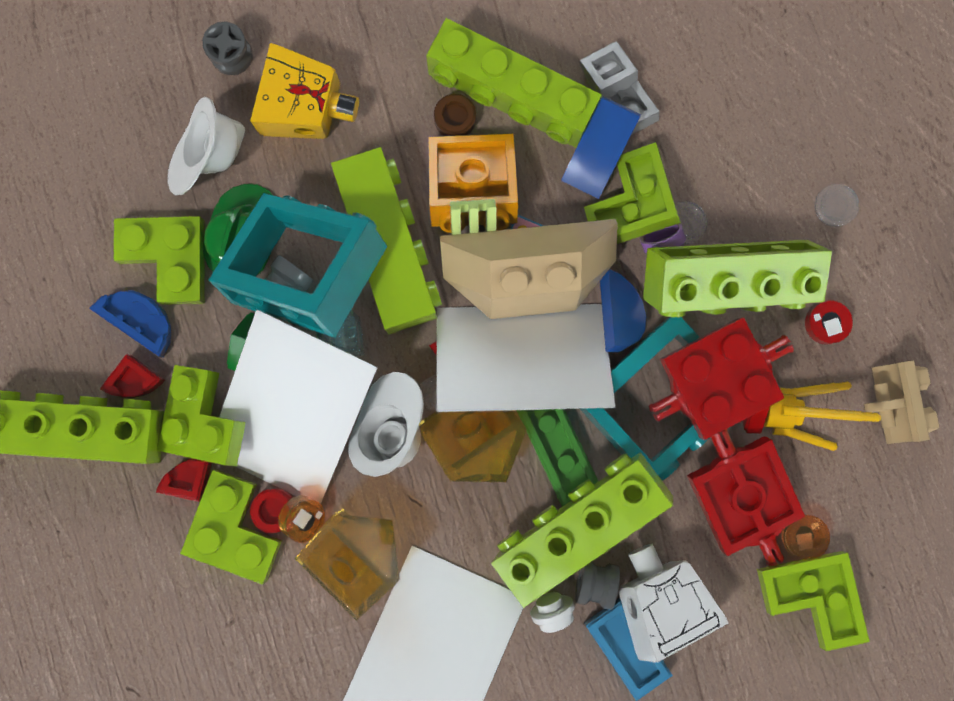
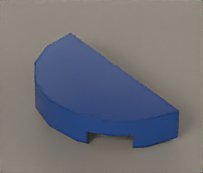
M609 269L600 280L605 351L621 352L638 342L646 329V312L643 301L635 287L624 276Z
M134 290L119 291L111 295L101 296L89 308L151 352L164 358L171 343V324L166 311L153 298Z

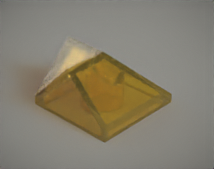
M513 410L435 411L423 419L419 425L421 435L448 479L458 482H507L527 430Z
M342 509L334 513L295 557V560L356 621L400 580L393 520L350 516Z

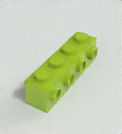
M448 18L442 24L426 55L428 75L441 85L449 88L454 87L470 95L476 102L484 106H492L508 114L514 121L523 125H530L545 132L554 141L561 144H569L577 148L602 94Z
M378 147L332 162L331 166L347 214L360 213L370 218L376 224L377 232L387 245L385 252L368 279L385 331L389 335L437 319L434 307L441 306L442 302L435 281H425L421 266L429 263L421 239L412 242L407 226L415 224L408 199L400 201L398 199L394 186L401 184L402 181L394 158L385 160L382 148Z
M810 240L647 248L643 299L657 309L659 314L667 317L685 316L686 311L699 310L707 314L718 315L726 313L729 308L761 312L765 311L767 306L780 305L789 309H802L806 307V303L825 302L832 251Z
M0 390V454L141 464L160 463L161 452L157 451V445L165 411L151 410V401L124 399L123 408L107 407L108 398L80 396L79 405L63 404L64 395L36 393L35 402L20 401L21 392Z
M641 452L631 459L627 453L621 455L604 469L608 474L596 484H593L590 479L586 480L568 494V497L571 499L569 503L559 510L554 505L549 506L533 518L532 522L535 527L523 535L519 530H516L497 544L500 551L491 564L523 608L673 506L672 493Z

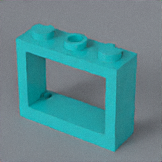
M263 193L208 281L231 304L253 311L257 309L274 318L336 337L385 252L387 245L377 232L376 224L363 214L353 213V215L336 212L324 204L313 206L302 203L292 196L285 195L281 198ZM286 227L343 243L313 294L256 277Z
M682 317L666 318L611 369L613 392L615 393L674 338L682 346H685L700 338L699 335ZM604 408L580 409L621 455L627 453L631 459L641 452L662 481L680 466L677 458L688 448L695 451L708 441V439L703 440L699 438L691 422L659 453L650 459Z

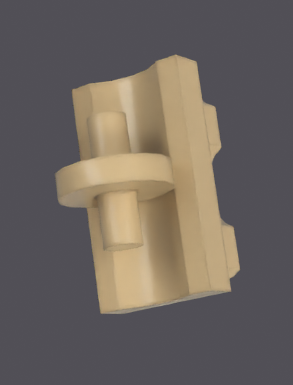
M914 361L872 367L877 402L864 404L865 412L879 411L886 444L930 440L929 433L937 430L939 423L936 411L931 407L923 408L920 391L927 390L931 384L928 369L915 366Z

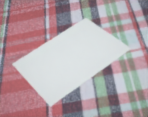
M581 304L576 311L490 319L477 307L437 308V412L616 408L609 353L605 351L602 304Z
M256 309L219 416L220 418L246 422L236 467L320 507L377 367Z
M411 546L343 701H483L523 607L510 589Z

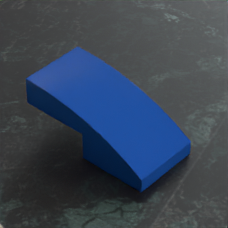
M602 96L561 181L599 199L641 114Z

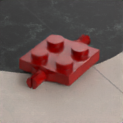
M741 317L660 358L670 379L672 394L649 405L650 411L654 412L652 414L653 417L659 422L681 410L690 418L699 438L706 440L785 399L773 376L771 362L794 351L793 345H786L791 341L786 335H782L780 338L762 347L755 340L745 318Z
M725 429L711 437L719 456L710 464L688 474V480L720 550L727 557L745 547L759 545L768 566L778 565L776 560L782 563L785 558L775 537L785 527L804 518L805 514L772 439L763 436L743 447L735 448L727 431L728 429Z

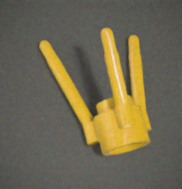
M850 382L828 383L798 388H780L785 399L770 406L764 427L772 428L773 435L788 436L835 451L838 448L835 442L795 429L794 426H802L805 417L879 422L881 415L872 412L805 407L804 400L796 398L844 391L852 387Z

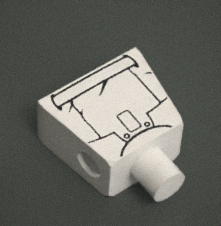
M653 544L645 545L628 554L638 578L622 585L619 588V595L639 660L658 663L728 624L726 616L691 564L686 560L672 561L662 565Z

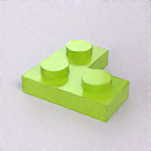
M656 142L621 154L617 166L625 193L584 207L588 222L616 219L618 223L617 244L681 223Z
M200 216L114 218V261L119 264L157 263V303L161 305L205 304V257L203 254L205 220Z
M174 365L157 451L225 466H237L246 422L211 416L219 372Z
M212 470L180 554L259 584H265L282 540L242 526L257 484L219 470Z
M838 551L757 569L766 612L774 616L811 608L821 649L831 651L870 642L848 552Z

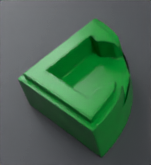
M250 312L230 336L227 368L230 370H236L255 313Z

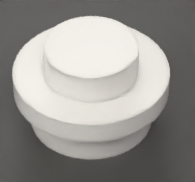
M551 592L537 599L530 615L532 621L539 625L541 631L552 633L568 627L573 622L574 616L572 612L575 606L571 597L561 595L558 592Z

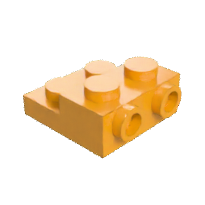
M514 134L429 137V207L432 227L440 226L443 231L451 233L450 202L495 199L496 231L506 229L509 224L518 223ZM478 211L479 225H484L486 228V211ZM460 212L461 231L464 230L466 225H469V212Z

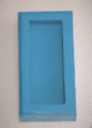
M620 598L616 600L612 610L603 609L584 622L636 701L673 676L663 660L657 663L638 659Z

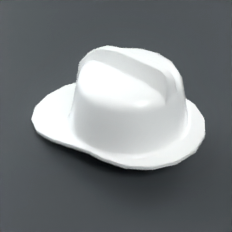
M208 97L201 98L195 105L189 125L171 158L168 170L169 190L176 196L183 195L190 190L200 174H215L227 170L238 155L245 134L243 124L216 112L213 101Z
M391 372L381 376L372 384L365 397L348 442L349 458L353 466L364 475L373 477L386 475L412 461L418 453L421 444L419 425L424 408L423 394L416 380L406 373Z

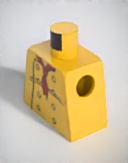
M270 43L250 121L259 135L325 139L329 134L332 118L355 122L359 108V97L339 93L340 81L336 70L331 66Z

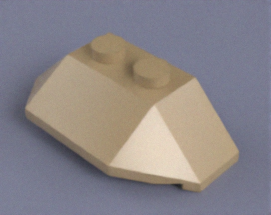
M616 219L440 236L443 278L490 319L576 311L616 262L618 223Z

